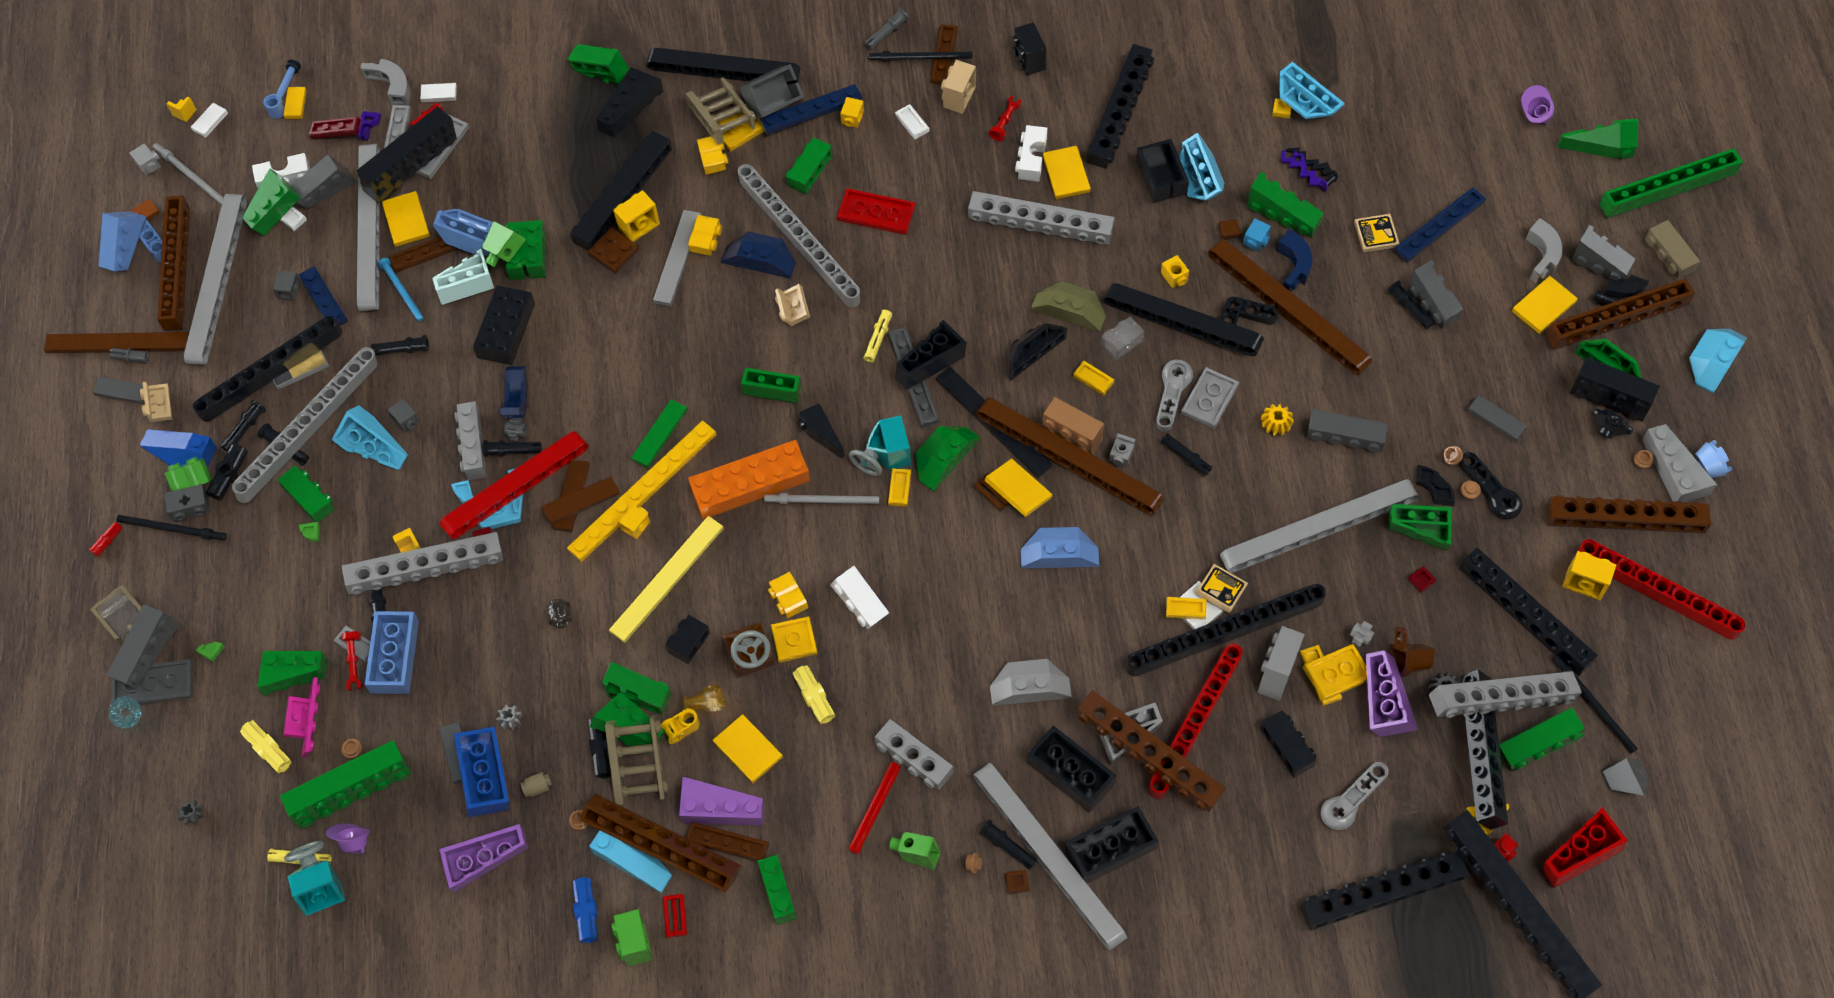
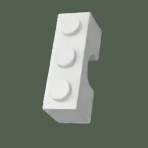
M1026 125V131L1022 132L1021 135L1023 147L1019 146L1018 157L1021 158L1020 161L1016 162L1015 172H1018V179L1040 181L1042 157L1034 156L1032 153L1045 152L1048 128Z
M305 153L287 157L288 165L280 171H275L270 161L252 165L257 187L259 188L269 168L280 174L289 185L295 183L310 170V164Z

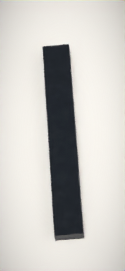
M949 366L936 377V381L1037 478L1052 467V463L1040 452L1034 450V447L1027 446L1016 440V438L1014 439L980 420L976 413L985 399L954 369Z

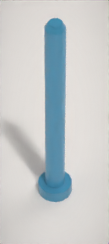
M382 258L378 262L379 268L386 272L416 320L421 322L423 315L390 266L391 261L389 258Z

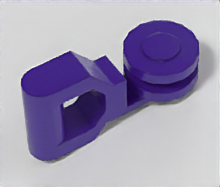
M363 111L361 115L362 123L358 131L360 140H369L370 129L379 125L381 113Z

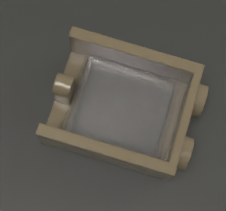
M121 585L103 600L97 602L90 610L122 646L142 607L126 588Z

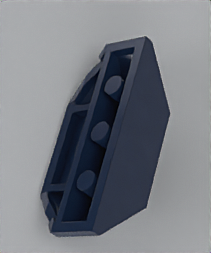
M749 231L726 246L721 263L789 279L796 264L783 239Z

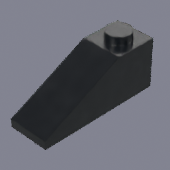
M820 403L800 411L798 423L801 430H805L807 435L838 457L843 458V447Z

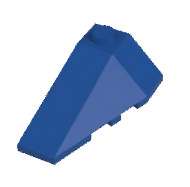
M147 429L140 444L143 449L160 458L169 466L176 463L184 465L187 464L186 460L197 457L198 459L204 458L208 468L217 449L212 439L207 436L195 433Z

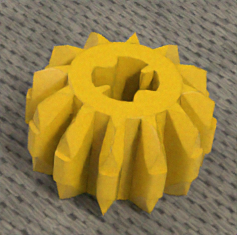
M1272 404L1270 408L1264 410L1261 421H1263L1262 428H1267V433L1272 431L1275 436L1279 432L1283 436L1285 431H1290L1294 420L1292 412H1288V406L1281 408V404L1278 407Z

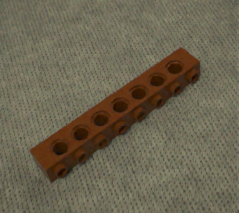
M183 195L165 197L157 320L164 331L183 329L190 207Z
M1685 278L1551 323L1546 336L1554 350L1689 305L1695 292Z
M1556 495L1550 497L1547 503L1548 526L1706 533L1711 526L1709 504H1702L1701 502H1662L1661 500L1603 499L1602 497L1584 498L1582 496L1572 498Z
M1092 690L1078 708L1076 714L1079 715V720L1085 724H1091L1099 735L1103 737L1106 735L1112 740L1111 743L1115 747L1125 749L1130 758L1135 761H1141L1149 772L1153 774L1156 772L1162 777L1161 780L1165 784L1175 786L1179 789L1180 795L1185 798H1191L1199 809L1210 812L1226 790L1224 786ZM1102 712L1105 718L1097 719L1094 713ZM1118 724L1121 727V731H1113L1111 725ZM1129 736H1134V737H1136L1137 740H1138V743H1136V744H1131V743H1129L1127 737H1129ZM1144 749H1152L1154 756H1147ZM1161 761H1168L1171 764V768H1163ZM1179 773H1184V774H1186L1187 777H1188V780H1187V781H1181V780L1178 778V774H1179ZM1195 786H1202L1205 790V793H1197L1195 791Z
M595 794L585 804L580 821L725 893L735 882L740 864L598 794Z

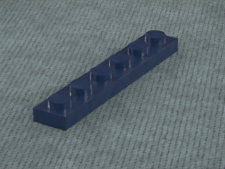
M854 84L771 113L763 118H759V123L765 134L768 135L842 109L846 97L862 100V95Z
M1472 187L1395 248V252L1408 263L1484 204L1486 198Z

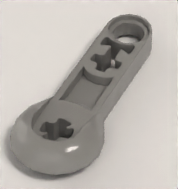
M1171 360L1165 364L1162 370L1165 389L1156 419V427L1163 432L1169 431L1172 428L1181 393L1193 379L1191 366L1183 360ZM1176 372H1180L1179 377L1175 376ZM1170 403L1169 413H1166V407ZM1165 418L1170 421V424L1164 426L1159 421Z
M1375 762L1344 794L1331 797L1324 802L1320 814L1326 826L1334 830H1344L1353 824L1358 807L1386 779L1388 767L1384 763ZM1381 768L1384 771V776H1375L1373 769ZM1370 778L1372 782L1368 788L1363 790L1361 788L1362 784H1365ZM1335 811H1342L1341 816H1334Z

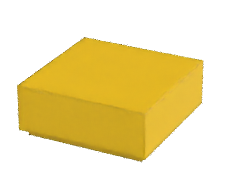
M1275 98L1272 116L1290 119L1291 107L1281 99Z

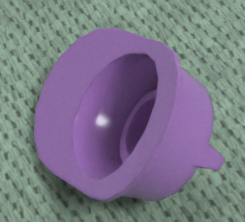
M1534 85L1525 90L1521 102L1528 120L1533 123L1548 124L1554 113V104L1548 90L1540 85Z
M338 824L327 829L326 836L336 840L342 852L363 854L370 829L353 824Z

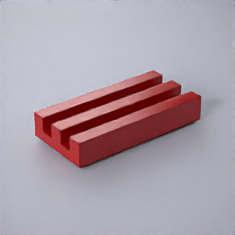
M684 894L663 896L666 938L682 935L688 936ZM676 899H680L682 930H679ZM668 900H672L674 931L672 932L670 931Z

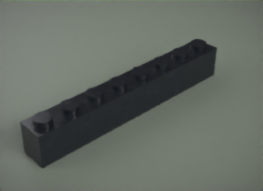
M654 131L645 137L642 145L634 151L630 160L625 162L622 170L614 176L610 185L604 188L602 195L593 202L592 207L582 216V220L578 225L573 227L571 237L574 244L589 251L616 222L614 209L619 204L629 200L634 194H638L672 151L670 139Z

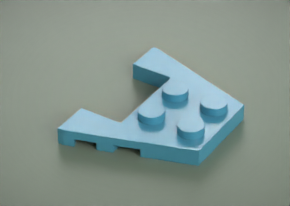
M468 480L451 484L453 492L462 504L474 497L472 496ZM523 494L479 523V527L481 529L486 527L495 529L521 522Z

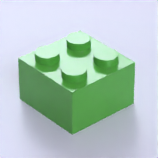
M637 909L614 915L615 923H612L614 936L619 941V943H616V948L621 961H625L629 967L653 960L644 919L640 911Z

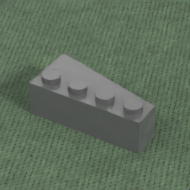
M143 604L106 676L135 689L180 623L163 611Z

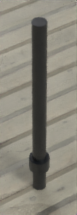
M883 51L882 53H869V60H883V62L907 59L973 58L972 51L903 53Z
M118 515L116 521L120 523L200 536L206 540L217 539L225 541L227 538L226 533L216 532L210 528L199 529Z
M1559 654L1555 655L1552 660L1561 669V672L1573 671L1582 696L1631 754L1637 751L1638 748L1575 675L1576 671L1570 665L1568 666Z

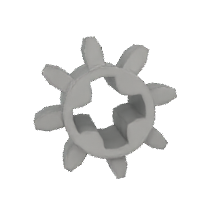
M1365 621L1362 624L1356 623L1350 633V636L1354 637L1352 643L1359 647L1363 643L1368 645L1375 632L1371 631L1372 625Z
M505 705V708L498 710L500 717L496 718L498 723H502L501 727L503 730L507 727L514 730L515 726L521 725L518 718H521L522 714L517 712L515 705L512 708Z

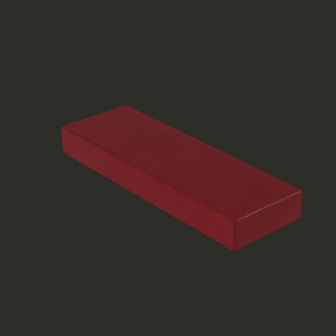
M359 117L312 121L309 137L311 139L357 135L361 119Z

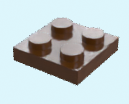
M611 227L588 251V255L616 274L639 251V246Z

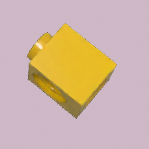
M846 97L840 113L841 124L848 127H859L864 113L863 100Z
M1178 255L1163 262L1161 266V274L1172 289L1177 286H1183L1188 281L1189 270Z
M633 504L619 521L621 530L635 539H638L650 523L648 512L644 508H637Z

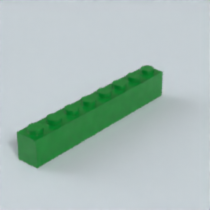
M1735 148L1606 191L1599 205L1606 217L1610 218L1736 175L1743 164V160Z

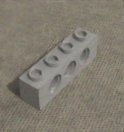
M891 719L875 736L876 747L881 752H887L892 756L891 758L894 762L906 766L908 772L914 777L919 776L924 780L923 783L930 789L935 788L939 791L954 773L953 766ZM894 742L902 743L898 748L892 746ZM914 753L918 757L916 759H909L908 755ZM927 765L934 767L932 771H925L923 768Z

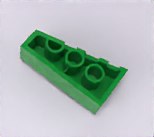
M1261 171L1251 186L1247 207L1253 212H1258L1270 220L1281 223L1286 228H1291L1303 236L1312 238L1322 222L1324 212L1305 200H1298L1295 193L1290 190L1286 192L1279 187L1280 183L1275 180L1271 182L1265 178L1266 174Z
M1571 707L1500 744V753L1510 770L1517 769L1518 771L1528 766V763L1534 760H1541L1546 755L1583 739L1585 727Z

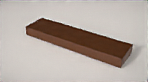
M940 25L936 52H954L958 26ZM934 59L930 79L931 84L942 85L943 80L948 77V70L952 65V59Z
M440 236L392 254L389 258L395 273L456 251L459 248L446 244Z
M570 460L560 498L584 488L590 467L589 462ZM577 513L554 523L553 529L572 532Z
M610 476L542 506V510L551 525L619 495L620 491Z
M694 822L690 823L686 835L687 839L707 849L756 862L766 857L770 845L767 841Z

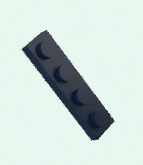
M315 266L298 274L324 317L333 316L340 326L348 322Z

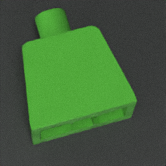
M493 222L483 244V249L490 253L485 262L494 268L499 259L510 262L526 239L516 232Z
M904 832L901 839L893 837L890 841V849L898 851L902 860L935 870L941 850L934 837Z

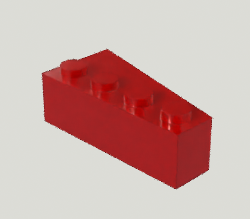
M1602 807L1597 811V814L1590 818L1578 832L1574 833L1565 844L1545 861L1542 873L1553 888H1556L1622 852L1628 840Z

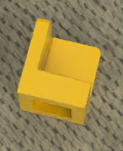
M186 97L185 100L180 99L177 104L170 101L167 102L171 114L185 122L197 110L190 97Z
M410 528L392 536L401 553L420 549Z

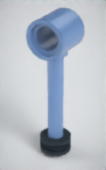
M289 59L285 66L287 72L277 94H270L263 101L268 115L273 119L281 118L284 115L285 107L282 103V98L293 74L298 73L301 68V64L294 59Z

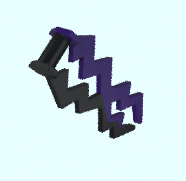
M1300 147L1286 149V152L1294 153L1293 157L1286 158L1285 151L1282 150L1281 163H1290L1289 168H1301L1300 178H1310L1309 186H1318L1325 192L1333 182L1337 181V172L1331 170L1327 162L1319 164L1318 159L1307 160L1306 151L1300 152ZM1301 157V161H1295V158ZM1313 165V171H1307V166ZM1316 170H1324L1323 176L1329 175V177L1321 181V177L1316 178Z

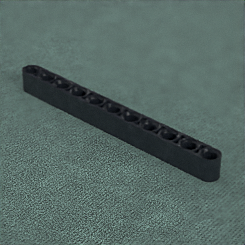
M1313 584L1136 651L1128 656L1126 671L1131 676H1140L1318 608L1323 604L1326 589L1321 584ZM1312 594H1318L1320 598H1315ZM1295 600L1301 601L1302 604H1301V605H1298V604H1296L1294 601H1295ZM1277 607H1281V608H1283L1285 611H1282V612H1281V611H1278L1276 608H1277ZM1258 614H1264L1267 618H1260ZM1240 621H1246L1248 625H1242ZM1222 628H1228V629H1230L1231 631H1230V632H1224V631L1222 630ZM1208 634L1211 635L1213 638L1206 639L1204 635ZM1191 641L1195 645L1188 646L1185 642ZM1173 648V649H1175L1177 652H1175V653H1170V652H1168L1167 649ZM1155 655L1159 659L1152 660L1149 658V656ZM1137 662L1140 664V666L1133 667L1131 663Z

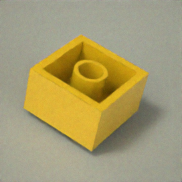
M643 190L638 194H634L629 200L619 204L614 209L619 231L632 242L660 224L656 204Z
M1577 551L1568 567L1562 587L1601 600L1611 584L1616 564L1611 563L1607 559L1596 558L1587 552Z

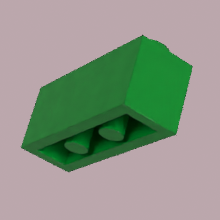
M813 137L810 143L805 145L801 156L796 158L792 169L787 171L788 187L806 195L832 158V145Z
M745 368L741 381L743 395L798 403L802 388L800 376Z
M295 465L277 480L281 487L314 522L319 523L335 510L331 504L333 500L327 493L322 494L320 492L321 487L316 481L311 482L309 480L310 476L304 469L299 470Z
M778 855L758 860L776 924L780 925L796 920V914Z

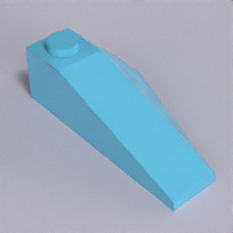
M359 405L346 412L332 438V441L348 452H356L364 458H372L380 464L397 470L401 469L408 457L404 449L376 418Z
M602 831L598 832L589 846L594 855L660 893L663 892L672 878V874L659 859Z

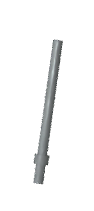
M158 143L153 145V149L161 154L165 161L172 163L222 205L223 196L175 158L170 150L164 149Z
M780 493V495L765 494L764 502H779L780 504H788V502L879 504V496L788 495V493Z

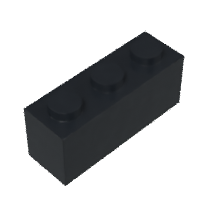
M1282 710L1262 721L1260 729L1288 771L1295 778L1313 768L1317 761V756L1314 750L1306 745L1303 734L1300 731L1297 732L1293 726L1292 718Z

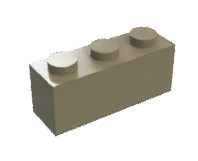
M1669 220L1649 229L1645 237L1646 242L1653 248L1658 258L1667 266L1670 274L1674 275L1678 280L1696 271L1700 260Z

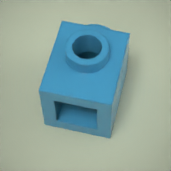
M1254 219L1245 234L1243 245L1260 252L1263 246L1266 247L1270 240L1271 226Z

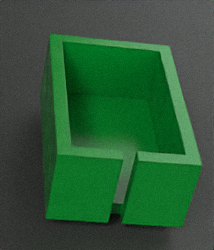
M543 221L506 223V228L526 239L510 262H506L509 279H526L523 266H526L530 279L545 278L546 230Z

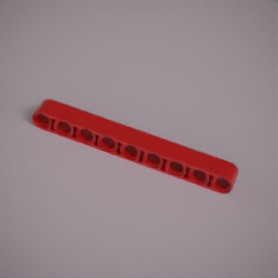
M577 431L570 432L444 516L439 525L451 539L460 537L570 463L571 459L574 460L588 449V443Z
M1584 540L1577 550L1579 552H1586L1584 549H1587L1591 552L1589 554L1599 559H1607L1611 563L1616 564L1613 579L1727 639H1737L1746 627L1744 619L1594 540ZM1638 577L1643 578L1645 582L1639 580ZM1675 596L1679 597L1682 601L1677 600Z
M1233 643L1226 646L1170 745L1173 750L1181 752L1182 756L1186 759L1240 663L1243 652L1238 644ZM1234 653L1237 657L1231 658L1228 654ZM1225 669L1228 671V673L1222 674L1219 672V670ZM1215 685L1219 690H1212L1210 686ZM1201 702H1208L1210 706L1204 707L1201 705ZM1198 718L1201 722L1194 723L1191 719ZM1182 735H1190L1192 739L1185 740ZM1161 761L1163 768H1171V764L1168 761ZM1155 772L1150 782L1149 794L1152 798L1158 800L1166 796L1171 786L1165 784L1161 780L1162 777ZM1159 784L1163 786L1164 789L1158 791L1154 789L1153 786Z

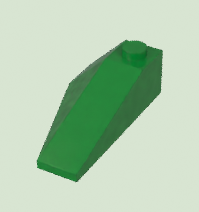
M1638 119L1613 121L1614 125L1603 127L1601 124L1590 131L1581 129L1562 134L1558 142V148L1615 159H1628L1634 156L1638 146Z

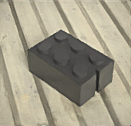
M791 64L781 66L739 86L749 111L752 110L756 119L763 118L804 97L798 82L786 84V82L797 79Z

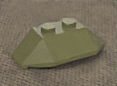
M1059 281L1037 293L1031 306V311L1099 333L1106 319L1105 312L1095 291L1063 281Z

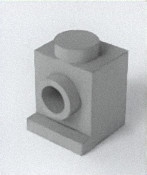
M1117 433L1110 452L1109 461L1115 465L1127 467L1135 448L1136 439Z

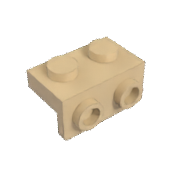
M798 284L784 292L779 288L775 290V300L780 308L779 316L783 322L793 326L810 318L801 285Z
M143 382V389H140L141 399L145 401V405H142L143 416H147L149 423L172 420L168 383L148 386L147 382Z

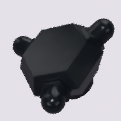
M1606 409L1594 410L1593 414L1597 419V425L1600 427L1598 433L1612 439L1614 435L1619 436L1621 434L1633 433V428L1629 426V422L1623 417Z

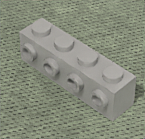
M475 401L457 404L455 420L456 423H459L456 433L458 440H461V444L458 445L459 455L463 459V461H460L461 472H465L468 481L486 478L487 471L483 455L480 411Z

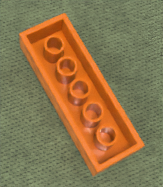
M793 440L688 477L702 519H706L708 516L712 517L762 499L765 494L773 495L810 482V476L797 441Z

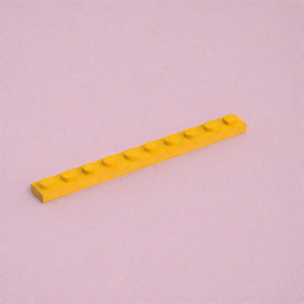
M702 420L567 547L568 551L580 562L584 561L620 527L619 521L632 504L637 508L641 507L717 435L716 431Z

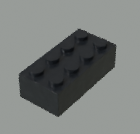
M496 286L473 345L477 358L508 365L513 364L535 306L531 292Z
M1586 357L1570 393L1580 399L1591 401L1595 405L1609 408L1615 413H1621L1633 420L1643 422L1654 402L1660 385Z
M1054 725L1027 754V763L1089 813L1116 783L1117 775Z
M1137 806L1066 841L1065 851L1076 871L1088 884L1156 850L1159 841L1140 807Z

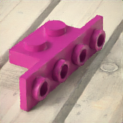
M313 677L310 682L308 699L289 696L287 700L283 736L303 739L301 758H306L309 752H312L314 746L311 734L315 732L316 721H313L314 714L316 715L318 703L315 702V698L319 695L320 684H317L318 677Z

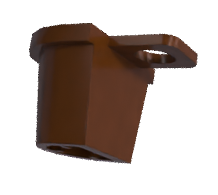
M1396 627L1395 644H1390V655L1395 658L1400 676L1407 677L1410 673L1430 669L1434 664L1435 649L1424 644H1407V630L1403 627Z

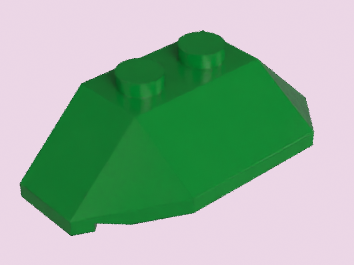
M1607 339L1582 341L1576 349L1575 354L1583 360L1588 357L1641 378L1639 363Z
M939 426L916 452L919 482L934 492L981 437L967 427Z

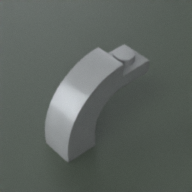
M380 59L379 64H361L360 69L364 79L381 80L390 84L387 95L391 105H409L411 97L410 87L403 70L398 65L385 59Z
M1541 218L1531 227L1526 237V240L1536 246L1543 256V259L1535 267L1529 279L1535 284L1540 278L1544 279L1548 273L1554 274L1562 256V242L1558 233Z

